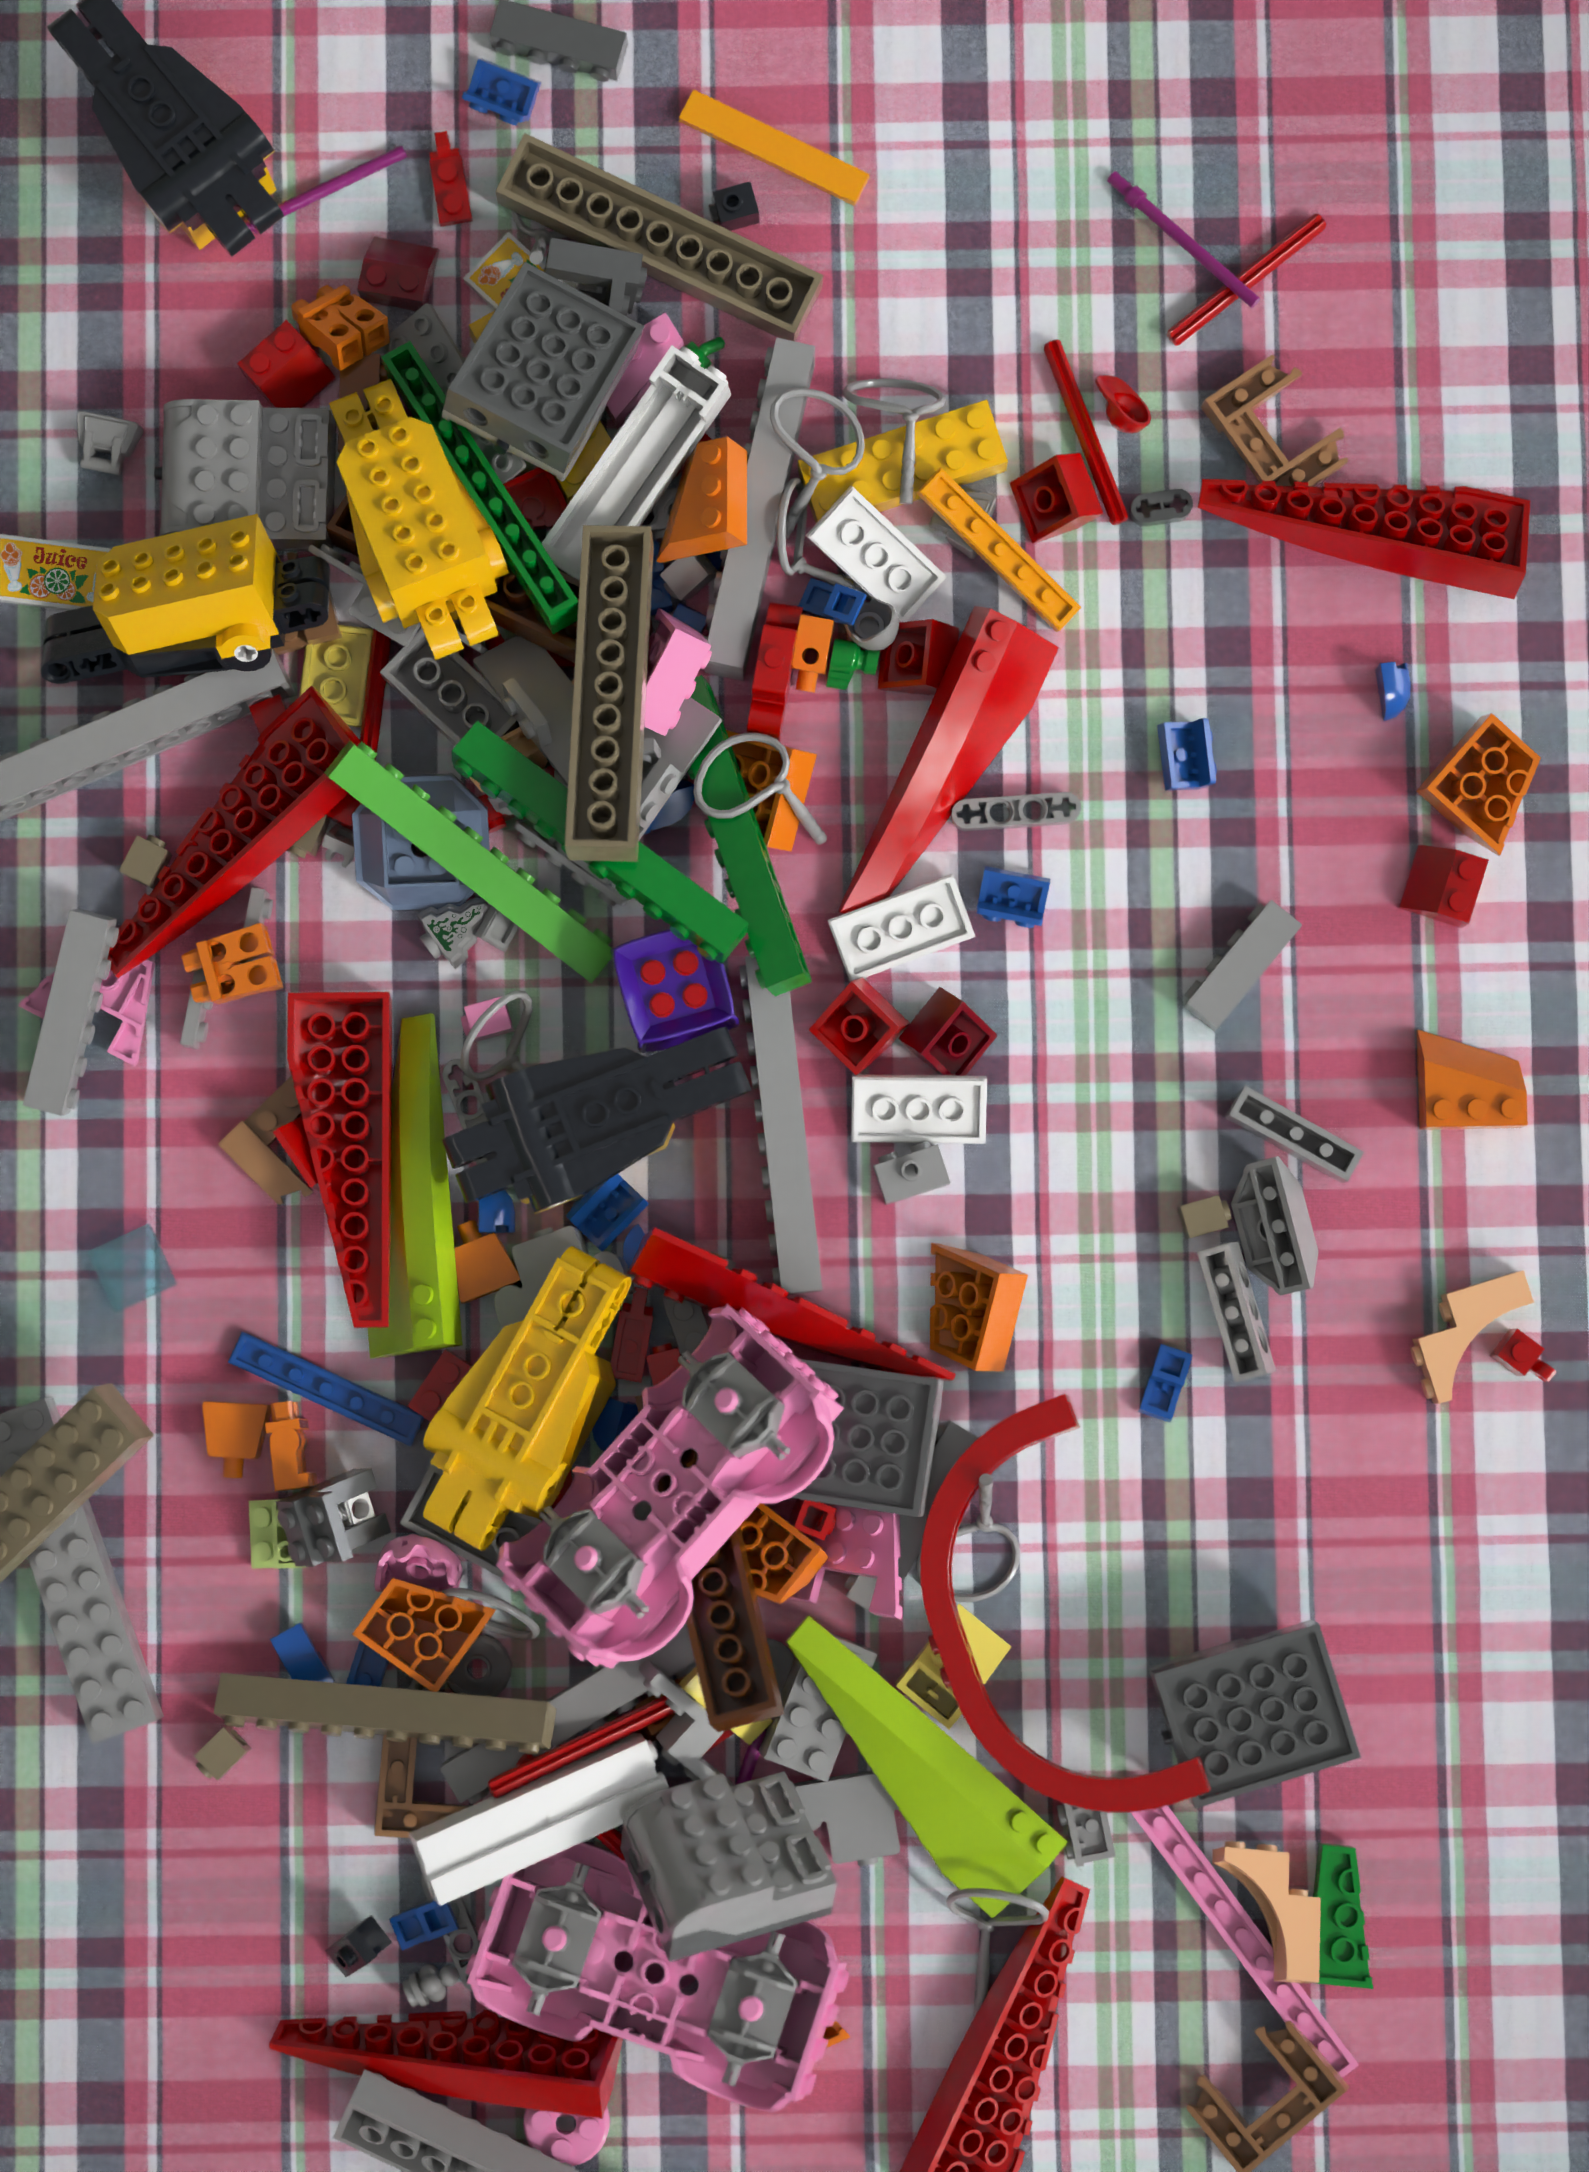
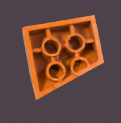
M728 436L698 443L686 460L656 561L659 563L747 545V450Z
M1490 713L1481 716L1416 792L1465 836L1500 856L1505 846L1504 841L1509 829L1512 828L1515 822L1517 810L1523 796L1527 793L1541 757L1494 714Z
M726 730L729 738L741 734ZM745 741L732 745L749 798L751 799L774 783L782 769V758L773 746L764 742ZM783 745L790 759L786 779L790 782L791 791L804 804L817 754ZM775 792L754 806L753 809L766 847L792 852L800 820L796 817L785 796Z
M1416 1030L1419 1130L1522 1128L1528 1125L1527 1091L1519 1061L1428 1032Z
M931 1243V1255H936L935 1273H931L930 1286H935V1305L930 1308V1349L975 1371H1004L1028 1274L979 1253Z
M759 1503L740 1525L756 1595L766 1600L781 1604L808 1585L829 1558L821 1547L763 1503Z
M392 1578L352 1635L428 1690L439 1692L497 1609L454 1596L448 1597L445 1593Z

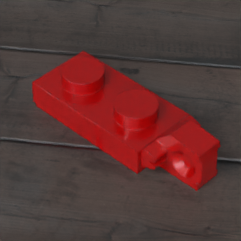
M447 131L434 133L437 151L430 152L429 163L440 227L473 222L463 159L459 148L451 149Z
M634 1287L636 1292L633 1293L632 1304L624 1302L623 1308L619 1313L611 1367L614 1378L642 1383L654 1318L652 1316L654 1308L646 1306L649 1289Z

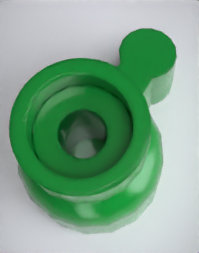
M835 638L826 687L846 690L854 672L858 669L862 670L864 674L875 676L880 650H861L853 641Z

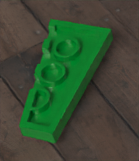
M1328 1843L1318 1844L1313 1897L1321 1898L1319 1982L1315 1984L1373 1989L1372 1977L1369 1974L1368 1960H1370L1368 1945L1365 1943L1363 1927L1365 1925L1364 1911L1361 1910L1359 1895L1361 1887L1356 1848L1352 1846Z

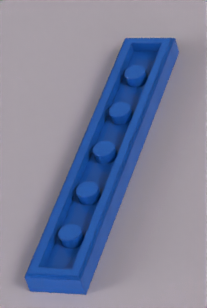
M241 1332L228 1360V1363L408 1446L413 1445L425 1419L409 1407L245 1332Z

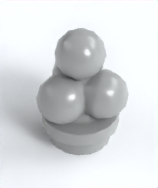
M425 1964L420 1968L419 1974L417 1972L410 1974L409 1979L402 1982L410 2005L415 2007L420 2004L423 2007L429 2004V2000L434 2002L441 2001L446 1995V1986H453L457 1983L459 1972L451 1965H446L439 1971L435 1965Z

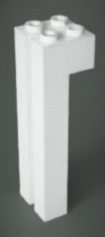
M671 345L649 377L650 387L541 543L555 566L568 575L580 580L583 525L641 526L730 398L731 392L726 375L711 365L708 369L701 367V362L698 361L699 357L688 348L682 346L678 350Z
M631 1733L499 1798L490 1797L409 1833L431 1897L441 1906L623 1824L625 1814L637 1801L649 1794L669 1788L661 1771L656 1773L654 1761L658 1759L653 1743L650 1740H645L641 1733Z

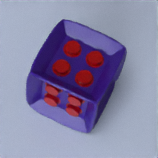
M670 929L628 941L611 949L622 998L631 1027L638 1040L637 1048L641 1054L666 1050L719 1028L727 1027L730 1030L733 1027L739 1026L724 965L715 959L713 961L706 959L698 952L697 945L689 939L685 941L679 939Z

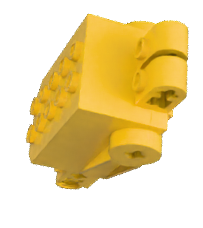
M391 379L363 389L370 411L365 412L357 392L329 402L330 409L345 443L336 463L346 487L361 570L382 622L385 623L399 617L404 629L420 623L435 660L464 649L453 622L459 619L470 646L498 636L496 625L484 597L498 592L495 579L509 574V570L493 530L489 527L449 465L433 426L418 419L407 417Z
M574 1246L567 1248L561 1258H557L524 1320L504 1326L430 1422L423 1440L424 1448L435 1454L430 1463L444 1472L424 1508L423 1517L449 1533L454 1532V1535L480 1551H484L493 1542L510 1509L517 1513L541 1519L540 1513H546L544 1509L551 1506L559 1495L570 1469L616 1386L611 1363L595 1353L627 1296L631 1286L630 1276L606 1263L600 1264L598 1259Z

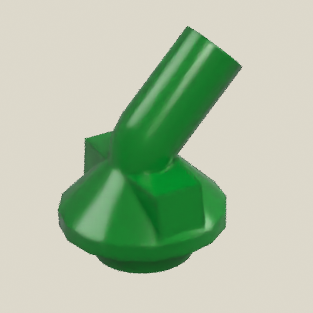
M716 337L700 346L691 341L684 347L699 357L698 361L701 362V367L708 369L712 362L707 356L724 349L725 342L722 337Z

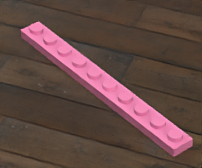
M1169 1806L1131 1812L1284 2022L1291 2021L1342 2078L1359 2066L1300 1984L1274 1981V1953L1272 1946Z

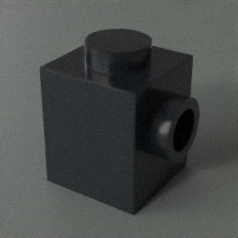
M750 181L712 192L713 203L709 204L708 208L713 223H719L721 227L730 231L760 223L759 210Z

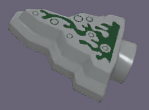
M480 897L470 899L461 906L447 904L440 909L431 906L416 915L426 931L419 938L435 959L443 954L450 964L457 969L469 958L468 950L477 942V936L475 935L491 904Z

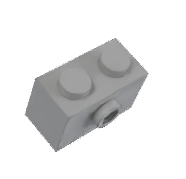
M929 1141L911 1146L910 1154L899 1157L896 1151L878 1157L879 1164L874 1165L873 1168L885 1205L951 1183L938 1144L930 1146Z

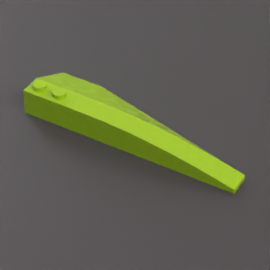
M432 1013L401 1019L392 1086L389 1328H368L370 1359L463 1346L447 1156L441 1141L445 1138L435 1017Z
M809 1615L805 1617L785 1641L809 1678L814 1681L826 1703L840 1720V1724L846 1733L851 1736L857 1745V1749L879 1782L892 1797L904 1819L909 1822L919 1841L935 1861V1865L941 1874L959 1890L965 1888H988L1020 1894L1048 1868L1067 1844V1841L973 1756ZM968 1897L991 1918H994L1010 1903L1009 1901L994 1898Z

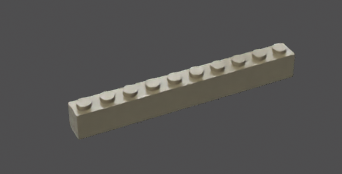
M221 1673L214 1714L222 1718L225 1725L232 1727H244L246 1722L256 1723L257 1728L264 1730H276L277 1725L289 1726V1731L297 1733H309V1728L321 1729L322 1734L329 1736H341L342 1731L354 1732V1737L362 1739H374V1734L386 1735L387 1740L395 1742H406L407 1737L419 1738L420 1743L427 1745H439L440 1740L452 1741L453 1746L460 1748H472L473 1743L485 1744L486 1749L493 1751H505L506 1746L519 1747L518 1751L522 1753L539 1754V1749L551 1750L557 1709L547 1701Z

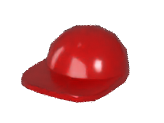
M1100 375L1095 378L1098 389L1107 400L1105 404L1106 417L1112 427L1120 432L1134 434L1150 424L1151 414L1146 403L1125 381L1109 375Z

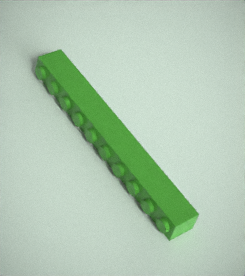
M349 740L324 773L592 984L612 958V948L609 946L612 939L598 928L593 933L583 926L587 920L573 908H570L568 912L564 911L558 906L561 899L545 887L540 892L532 885L536 879L519 867L515 872L506 865L509 858L493 846L490 851L480 844L483 837L472 828L467 826L463 831L453 823L457 817L443 805L438 809L434 808L427 802L431 797L416 784L410 789L400 781L404 775L390 763H387L385 767L381 766L374 760L378 755L362 741L356 746Z

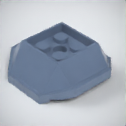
M453 773L404 775L400 780L410 789L414 784L419 786L431 796L427 801L436 809L443 805L457 817L453 823L463 831L467 826L472 828L483 837L480 844L490 851L488 807ZM361 803L353 812L356 881L390 909H427L431 906L438 909L447 904L461 906L474 893L472 889L426 853L417 852L413 848L412 842Z

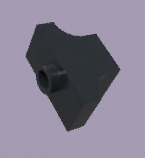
M370 1915L325 1951L344 1976L348 1977L369 1964L392 1941L373 1916Z

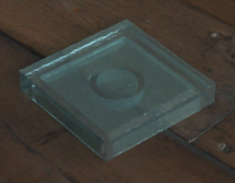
M149 1223L87 1252L114 1313H118L178 1285L154 1230Z

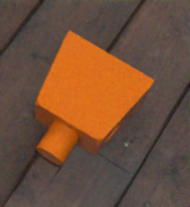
M800 614L792 669L799 670L795 690L815 693L818 674H826L835 624L834 620ZM808 650L817 651L816 662L813 664L805 662L806 651Z
M476 1219L457 1226L463 1245L454 1248L458 1294L462 1304L497 1292L504 1286L521 1282L515 1263L496 1233L482 1237Z
M203 1401L202 1407L208 1456L224 1457L222 1477L243 1478L244 1459H259L266 1436L265 1423H269L271 1405Z

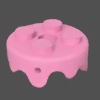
M417 1534L397 1537L389 1541L379 1554L374 1581L375 1590L377 1592L383 1591L392 1578L438 1592L449 1588H459L462 1578V1565L457 1555L439 1541Z
M608 2107L602 2119L572 2115L576 2120V2127L568 2132L562 2131L557 2126V2118L564 2113L526 2108L523 2128L529 2146L540 2150L544 2155L554 2160L568 2163L571 2166L583 2164L594 2157L606 2141L610 2127Z

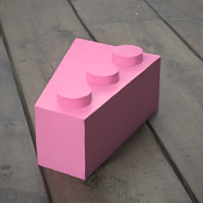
M666 312L644 325L645 327L636 353L606 403L605 410L617 429L623 424L624 419L639 403L650 387L649 377L671 345L678 350L684 346L683 339Z

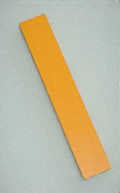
M694 89L679 117V122L853 206L856 205L869 180V173Z
M941 467L916 492L1056 632L1061 631L1081 608Z

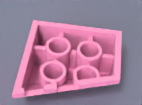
M658 608L654 619L660 623L656 633L649 637L645 727L666 736L668 730L674 729L681 715L679 708L683 700H688L693 694L696 686L694 679L699 669L703 670L707 666L712 652L710 651L711 645L699 631Z

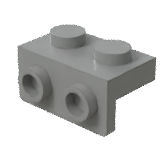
M1065 1803L1056 1806L1060 1825H1067L1069 1838L1065 1839L1067 1841L1065 1851L1068 1860L1074 1859L1075 1865L1081 1867L1087 1862L1116 1857L1107 1812L1083 1809Z

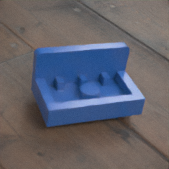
M479 58L468 91L463 92L462 99L469 101V107L476 111L487 113L488 110L500 114L499 119L511 125H518V122L529 121L541 82Z
M1200 718L1193 722H1164L1157 725L1165 791L1199 790L1215 784L1217 767L1213 758V735L1209 719Z
M985 866L976 913L981 914L984 919L997 922L1006 919L1015 921L1016 925L1025 928H1033L1034 925L1042 926L1050 878Z
M617 1174L588 1192L583 1198L578 1199L566 1217L603 1252L649 1203Z

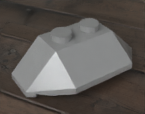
M1279 1156L1246 1164L1231 1206L1248 1269L1264 1283L1272 1287L1280 1296L1313 1288L1319 1251L1302 1186Z

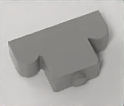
M572 1226L556 1231L552 1227L542 1229L534 1233V1239L512 1247L511 1251L522 1282V1288L513 1285L504 1286L495 1295L494 1307L501 1329L504 1326L524 1320L557 1258H561L567 1248L574 1246L589 1254L582 1232ZM607 1251L599 1252L593 1256L600 1261V1264L606 1263L631 1277L627 1273L629 1270L628 1265L620 1256ZM631 1278V1286H630V1289H629L627 1295H630V1294H633V1293L636 1292V1291H635V1288H634V1284H633V1282H632V1278Z
M872 1770L829 1777L828 1782L815 1779L793 1783L803 1803L804 1813L812 1830L818 1829L824 1821L827 1823L834 1863L841 1864L857 1861L858 1866L878 1863L877 1857L895 1855L900 1852L894 1811L896 1809L899 1810V1808Z

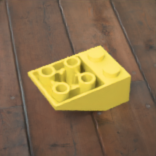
M958 1604L957 1608L982 1681L985 1684L1012 1646L962 1605ZM928 1641L897 1679L895 1685L950 1730L962 1713L952 1688H946L941 1678L939 1669L944 1667L940 1654L934 1655Z

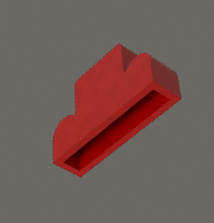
M776 602L769 603L753 679L752 702L748 717L747 733L765 734L780 742L793 672L792 662L800 614L803 615V607Z

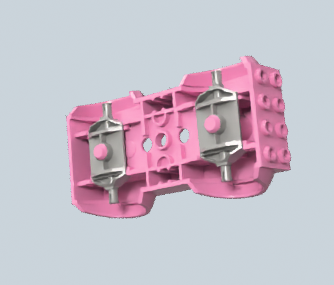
M729 1305L725 1308H713L708 1313L712 1319L710 1328L699 1346L692 1354L689 1351H685L682 1355L686 1359L681 1356L679 1357L678 1362L682 1365L659 1384L646 1387L643 1390L644 1408L590 1468L576 1466L572 1470L574 1479L570 1488L554 1509L548 1506L544 1509L546 1513H540V1518L543 1519L541 1523L520 1539L513 1542H505L499 1548V1562L496 1566L504 1573L502 1580L516 1592L520 1590L526 1596L523 1602L534 1613L538 1615L542 1613L548 1619L545 1623L548 1629L560 1638L564 1636L570 1642L567 1648L581 1661H584L586 1658L596 1667L601 1664L612 1669L619 1661L638 1660L664 1647L676 1636L690 1614L694 1597L691 1584L692 1578L759 1503H777L796 1495L818 1476L828 1461L834 1441L832 1421L844 1409L835 1400L839 1396L838 1393L827 1383L819 1380L815 1376V1372L801 1359L798 1360L785 1343L769 1333L770 1329L744 1308H741L739 1311H736ZM688 1449H695L698 1453L696 1465H693L691 1468H684L681 1464L683 1452ZM670 1475L672 1481L670 1488L666 1492L660 1493L657 1488L658 1481L661 1477ZM642 1501H648L652 1507V1512L647 1516L646 1520H637L634 1515L636 1505Z
M581 1842L503 1877L500 1887L496 1886L489 1901V1906L493 1908L489 1920L483 1921L478 1933L477 1940L481 1941L477 1955H471L466 1968V1974L469 1975L467 1984L471 1985L475 1999L484 2007L520 2025L561 2039L579 2041L595 2028L670 2055L673 2072L679 2078L713 2095L757 2110L776 2112L791 2101L801 2100L807 2094H811L817 2074L811 2072L815 2061L822 2060L828 2040L823 2039L826 2027L833 2026L839 2006L834 2004L837 1992H844L850 1972L845 1970L847 1962L837 1959L831 1937L818 1926L806 1921L669 1962L626 1861H622L611 1851L585 1842ZM620 1951H627L633 1956L634 1964L627 1972L617 1970L614 1965V1958ZM655 1962L661 1964L665 1971L663 1980L657 1984L650 1982L646 1975L648 1966ZM686 1974H692L698 1979L699 1987L693 1995H685L679 1989V1981Z

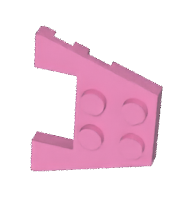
M147 959L120 978L115 977L110 969L107 979H102L99 991L103 993L100 1009L123 1021L107 1052L135 1067L139 1060L155 963ZM55 971L39 983L40 986L28 997L26 996L18 1006L44 1019Z
M835 1505L834 1508L837 1509L835 1516L837 1519L833 1531L830 1535L826 1536L825 1541L818 1538L814 1541L829 1558L808 1585L789 1597V1599L816 1604L825 1570L877 1579L869 1612L879 1616L902 1619V1606L899 1605V1591L902 1590V1578L898 1576V1558H901L900 1515Z

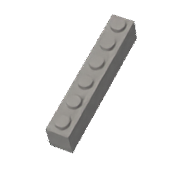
M82 909L69 911L23 1106L62 1116L70 1113L71 1109H75L78 1103L80 1091L76 1089L78 1078L84 1075L87 1067V1058L84 1057L86 1045L91 1044L95 1034V1025L91 1024L94 1012L100 1010L103 1001V993L99 991L102 979H107L111 968V961L107 960L110 947H114L118 939L119 928L115 927L117 921L115 918Z
M950 1420L946 1426L940 1423L936 1433L925 1516L914 1517L898 1514L900 1515L901 1558H898V1576L902 1578V1582L921 1552L928 1514L939 1488L960 1456L979 1438ZM850 1574L844 1584V1587L849 1589L846 1597L869 1610L877 1579Z

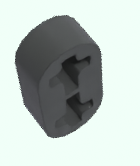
M1183 489L1144 493L1138 495L1133 500L1129 514L1135 524L1145 527L1180 522L1189 516L1193 508V499ZM1174 498H1179L1180 503H1186L1181 513H1177L1173 507L1164 509V506L1171 505ZM1141 503H1146L1148 508H1159L1158 510L1150 511L1148 518H1144L1143 513H1137L1136 511L1140 508Z

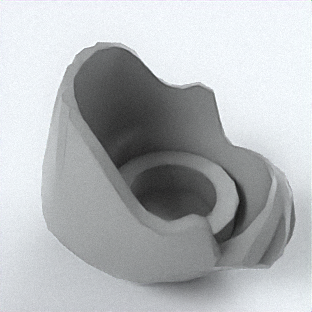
M872 598L869 603L864 601L854 625L844 624L850 638L858 646L867 650L878 651L885 649L895 640L899 630V619L891 604Z

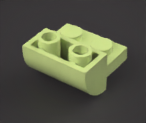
M281 1499L249 1501L251 1569L305 1568L296 1567L295 1562L288 1553L289 1543L287 1536L278 1520L279 1511L276 1501Z

